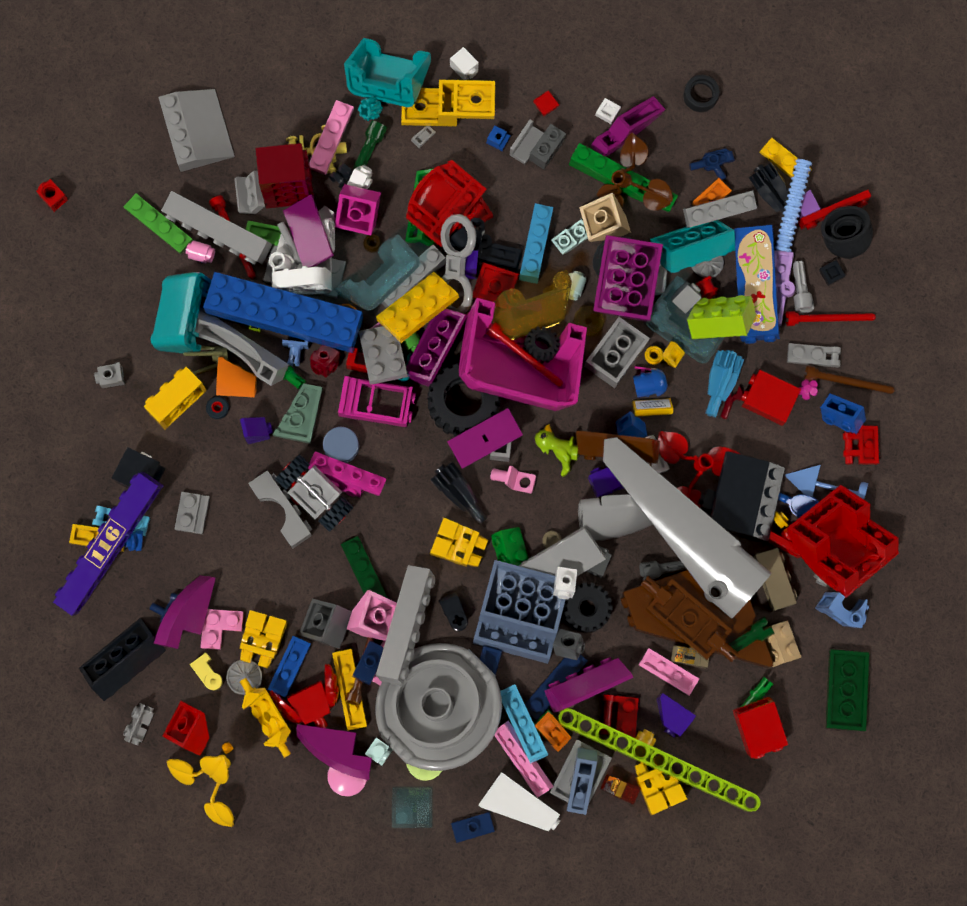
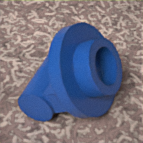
M137 530L131 534L125 543V547H128L129 551L142 550L143 531Z

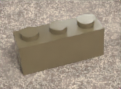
M778 548L755 555L753 558L772 573L762 585L771 612L797 604V594L789 583L791 576L788 570L785 571L783 565L785 559L782 552H779Z

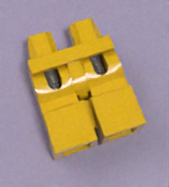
M443 518L437 533L439 537L436 536L430 555L465 567L468 565L479 567L482 557L473 554L474 547L485 550L488 540L480 536L479 532Z
M250 610L240 645L242 650L240 660L251 663L253 655L258 654L261 655L258 666L269 668L272 660L276 658L288 622L269 616L268 619L267 615Z
M658 755L653 758V762L660 766L663 763V757ZM643 763L634 766L637 774L635 778L650 815L667 809L668 805L671 807L687 800L677 779L656 769L649 771Z

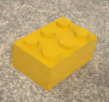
M187 367L181 368L174 374V378L170 382H165L160 387V391L155 396L152 395L146 400L144 408L166 430L207 390L203 383Z

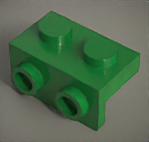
M520 527L500 530L491 535L497 561L519 566V564L529 559Z

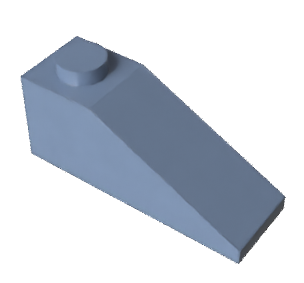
M579 747L577 749L567 805L568 812L587 814L597 765V751Z

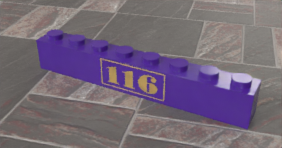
M145 472L135 474L132 477L129 489L123 491L120 495L119 500L121 501L117 507L114 506L108 514L110 516L106 523L101 524L98 529L99 534L89 542L87 552L79 557L76 562L77 567L67 575L65 579L67 582L55 593L56 599L53 603L71 616L77 615L163 488L164 485Z

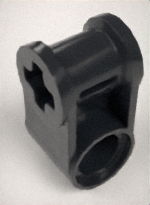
M473 218L470 220L476 228L480 226V231L476 229L477 242L485 233V223L480 218ZM464 226L450 238L460 251L465 248L468 240L467 231Z
M455 592L439 599L438 601L452 629L463 631L467 627L468 622L457 593ZM456 617H459V619H464L463 621H461V626H458V624H453L456 622Z

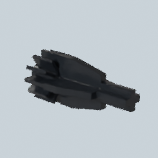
M772 162L766 166L761 164L754 169L755 174L750 176L749 179L762 199L776 212L781 211L783 214V211L786 210L784 206H787V194H790L786 182Z
M454 462L447 466L443 464L435 470L436 475L430 480L439 491H443L447 498L461 510H467L478 524L487 519L485 514L476 505L478 500Z

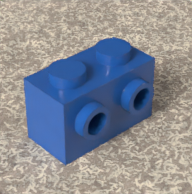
M829 394L820 407L822 419L825 423L838 426L846 432L857 434L866 420L863 406L833 394Z

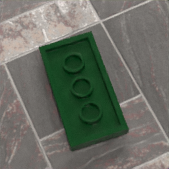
M829 650L825 728L866 731L869 652Z

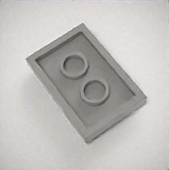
M381 326L359 331L370 385L408 377L401 344L386 328Z
M576 740L553 784L554 787L551 788L549 793L568 802L578 747L597 751V765L589 799L590 803L612 758Z

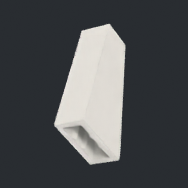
M502 772L478 805L481 808L546 831L554 830L560 822L558 819L560 814Z

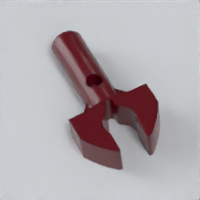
M740 386L738 387L737 394L731 397L730 393L720 415L722 419L728 418L733 402L741 400L743 393Z

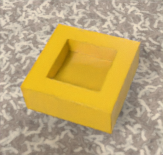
M671 341L661 357L669 366L676 368L685 352L677 343Z

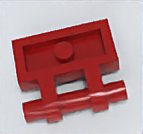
M862 426L857 434L844 431L845 450L843 451V457H845V464H853V457H858V464H879L878 426ZM852 440H858V450H853Z

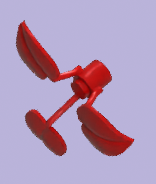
M661 431L657 438L660 441L659 454L667 463L676 464L680 458L683 460H694V468L698 471V474L689 485V488L680 486L677 489L699 508L701 507V504H698L701 492L695 489L692 490L698 478L709 468L712 469L716 476L720 477L725 452L729 451L740 454L730 448L714 447L708 454H702L699 457L696 455L684 456L688 451V442L681 434Z

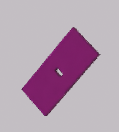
M509 408L447 442L461 468H464L523 434ZM485 434L488 439L487 442L484 441L482 435Z

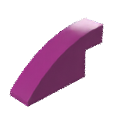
M654 96L618 116L608 131L596 137L591 147L605 157L609 156L623 146L630 133L637 135L666 109Z
M200 575L184 588L166 612L158 629L154 644L178 649L182 631L201 635L215 577Z
M297 724L298 739L320 761L341 773L369 780L372 758L353 755L356 733Z

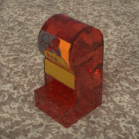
M606 774L600 787L601 790L634 805L641 789Z

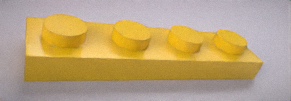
M352 649L334 652L332 655L347 731L367 727L362 700L359 706L345 702L346 695L353 689L355 678L352 677L356 669Z

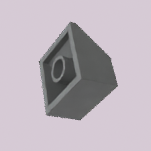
M312 598L299 635L340 649L352 611L336 604Z

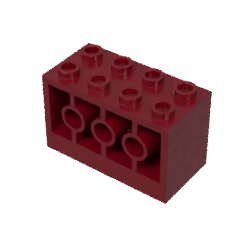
M302 143L256 148L259 186L266 208L292 206L309 195H312L314 198L307 149L303 150Z

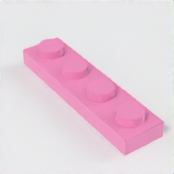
M336 100L309 162L311 170L326 175L354 110L353 106Z
M507 721L497 728L494 736L536 797H540L554 786L536 761L530 764L510 722Z

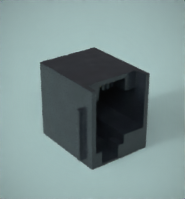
M127 447L111 478L117 484L129 489L131 485L130 480L135 474L145 472L159 482L166 468L161 466L160 462Z

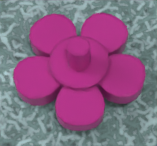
M808 380L802 381L801 385L803 387H799L801 389L799 395H802L804 400L810 399V394L812 396L818 394L816 389L818 383L815 380L810 382Z

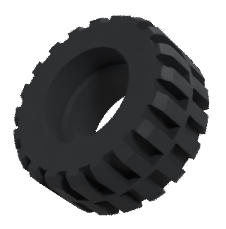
M458 362L453 363L452 367H444L441 373L436 374L434 381L429 386L427 397L428 409L431 418L435 421V425L438 428L441 427L444 433L453 434V437L498 414L501 400L499 396L480 392L482 404L475 414L458 416L452 413L446 404L447 393L453 386L465 384L459 376Z

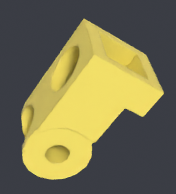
M204 653L192 662L190 666L208 689L218 690L223 685V679L210 667L208 662L212 659L208 653Z

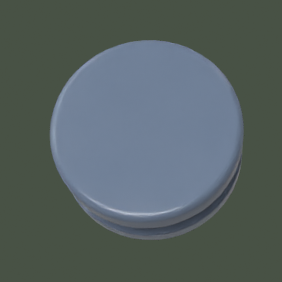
M333 428L324 437V452L328 457L348 463L358 454V438L349 428Z

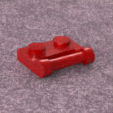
M603 695V701H605L603 724L611 727L613 702H618L616 730L635 738L639 698ZM600 730V734L609 735L607 730Z

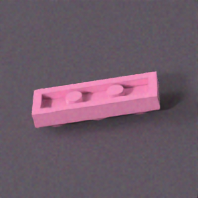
M648 648L639 663L640 667L690 696L699 681V678Z

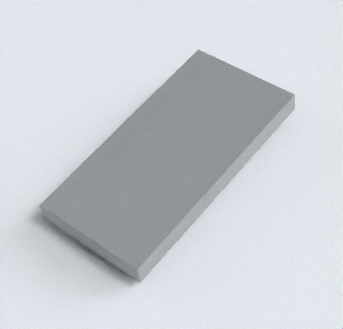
M584 526L519 564V566L554 576L558 567L577 569L578 576L606 560V556Z

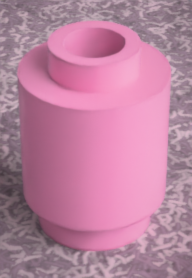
M193 240L192 243H188L186 254H188L189 259L205 264L207 262L212 263L215 248Z

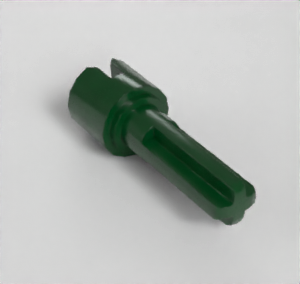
M372 120L365 132L367 139L353 169L367 165L376 144L381 143L385 136L386 126Z
M763 617L751 625L750 631L735 639L729 645L739 652L756 640L762 642L775 633L772 628L763 630L762 627L768 623L766 618Z

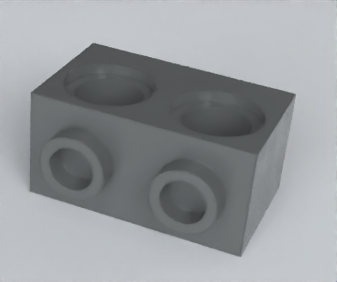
M550 124L530 152L529 160L545 170L564 143L566 133Z

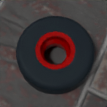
M215 396L207 402L206 411L211 418L222 419L229 412V404L223 397ZM216 405L221 406L219 411L214 409Z

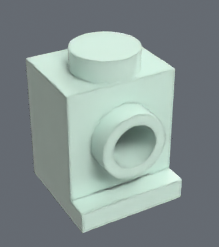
M376 738L365 755L371 757L372 760L382 766L393 749Z

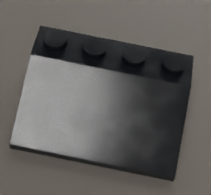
M726 451L711 518L731 534L754 542H768L785 468L768 461Z

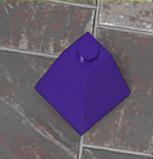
M662 693L656 699L662 726L666 728L664 732L673 738L675 736L681 737L696 715Z

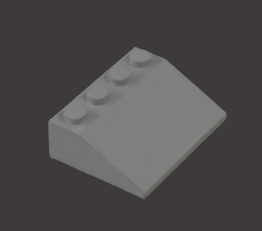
M215 89L181 91L159 96L177 164L181 172L235 157Z

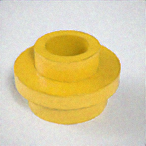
M658 346L647 348L645 351L646 361L652 365L659 364L663 360L661 357L663 354L662 349ZM653 352L657 353L658 357L655 359L651 357V353Z
M775 511L773 520L781 529L784 526H789L786 523L789 519L782 511L780 513Z

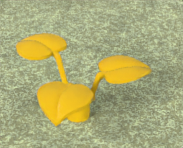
M225 755L203 757L200 760L201 770L198 772H193L192 766L185 761L178 759L167 760V766L171 774L185 785L193 784L195 782L194 777L199 776L203 772L209 775L210 778H213L217 783L210 799L211 803L207 802L204 805L205 812L213 822L219 825L234 826V817L229 807L221 802H215V796L220 784H225L229 779L228 768L231 762Z

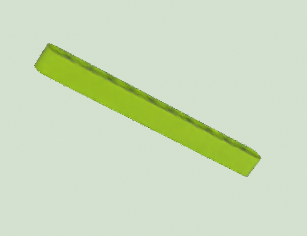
M566 708L558 716V721L563 727L737 808L752 812L760 807L761 802L756 794L573 709ZM568 712L573 716L571 723H565L562 720L563 713ZM582 721L590 723L591 729L588 732L581 730L580 723ZM601 729L608 731L609 738L607 740L599 738L598 733ZM618 738L626 739V748L621 749L617 746ZM637 746H642L645 749L643 757H638L635 754ZM656 754L663 757V763L660 766L653 762ZM674 763L681 765L682 770L679 774H675L672 771ZM693 771L700 775L697 783L692 782L690 779V774ZM711 780H715L718 783L716 791L709 789L708 784ZM730 788L736 791V797L733 800L727 797V791ZM748 797H752L755 801L752 808H748L745 804Z

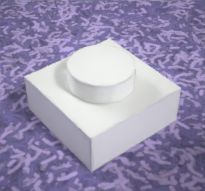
M605 98L595 116L612 124L621 107Z

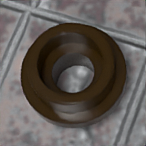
M376 234L366 236L363 241L364 248L370 253L378 252L382 247L381 238ZM375 241L376 245L372 247L369 243Z

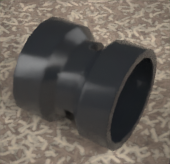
M341 163L338 169L329 175V178L333 183L337 181L340 184L338 187L342 189L344 184L350 179L353 171L346 164Z

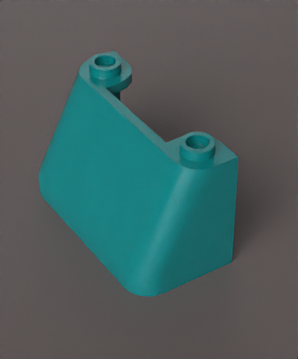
M363 38L344 63L348 90L357 96L365 98L374 97L378 101L403 107H412L418 98L431 64V54L425 51H417L413 55V61L381 54L380 45L376 41Z
M190 272L169 275L163 280L153 334L151 335V344L158 351L175 353L201 351V345L196 343L195 337H199V333L195 331L201 299L202 297H207L206 291L209 290L212 281L203 273Z

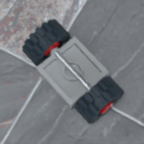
M299 454L283 469L275 480L285 489L296 480L297 483L287 493L314 519L325 509L328 510L318 522L330 532L353 509V506L343 496L334 505L332 504L342 491L315 465L304 476L301 475L310 464Z

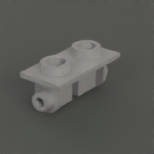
M141 703L134 707L131 717H133L132 722L126 726L123 733L125 741L130 743L132 739L131 743L137 746L140 742L142 743L147 729L141 727V724L149 726L154 715V708L146 706V709H144L145 705Z

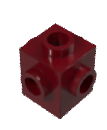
M321 345L310 356L312 371L317 375L327 378L330 373L336 371L340 363L339 352L332 347Z

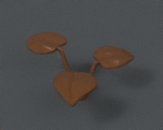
M630 133L620 153L622 165L629 168L615 171L611 177L615 185L606 184L602 186L597 192V196L602 198L613 193L622 208L624 199L619 195L622 192L620 187L627 188L629 185L646 191L643 196V203L649 210H661L670 205L673 200L672 190L665 181L653 179L650 181L648 188L632 182L630 174L626 173L635 169V165L640 166L644 164L649 155L646 143L634 133Z

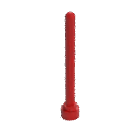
M220 195L212 198L209 201L212 209H215L220 217L230 221L225 211L226 202L223 196ZM240 253L239 258L248 277L251 279L255 278L256 274L251 263L245 260V255Z
M786 311L785 317L788 318L786 326H795L799 322L873 321L876 318L873 313L799 315L795 311Z
M497 322L490 327L486 333L489 337L498 338L556 386L561 387L563 385V381L506 336Z

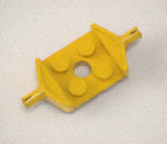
M244 678L239 682L246 694L242 708L245 709L249 706L252 708L253 716L259 720L263 733L269 737L263 743L264 746L277 747L284 758L289 756L291 753L285 743L291 730L287 723H285L266 688H252L247 678Z

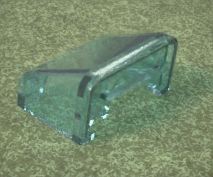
M398 234L388 238L379 247L378 254L384 263L369 278L360 282H352L351 279L345 280L334 290L345 300L367 311L373 310L381 304L420 264L418 256Z
M676 276L654 304L650 322L646 321V324L651 330L667 341L677 343L687 355L696 361L707 363L726 337L692 339L687 318L693 307L685 314L671 299V296L686 282L679 276Z

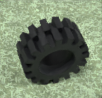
M540 326L531 329L523 343V349L537 361L540 360L541 364L545 360L547 363L555 357L560 346L559 337L555 338L556 332L551 333L552 329L550 328L548 331L545 330V326H542L541 329ZM540 340L545 342L548 346V349L539 348L535 344V341Z

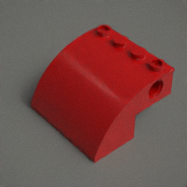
M839 485L787 527L796 550L810 569L827 585L844 595L845 598L899 554V538L870 519V503L842 485Z

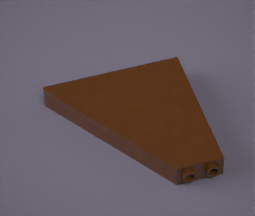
M688 570L655 581L661 587H665L673 579L731 628V633L726 637V643L728 644L750 631L751 625L757 622L750 600L733 618H730L714 603L707 601L704 591ZM639 586L622 593L623 597L620 600L623 608L628 609L629 616H627L630 627L634 626L635 631L687 645L646 609L654 600V596L643 586ZM711 588V595L718 597V590ZM756 640L740 650L738 656L735 657L737 660L765 668L774 666L765 640L762 642ZM714 651V653L722 655L719 651Z

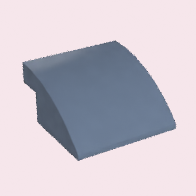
M494 560L473 644L488 646L502 650V652L548 664L565 599H560L558 596L553 595L555 576Z

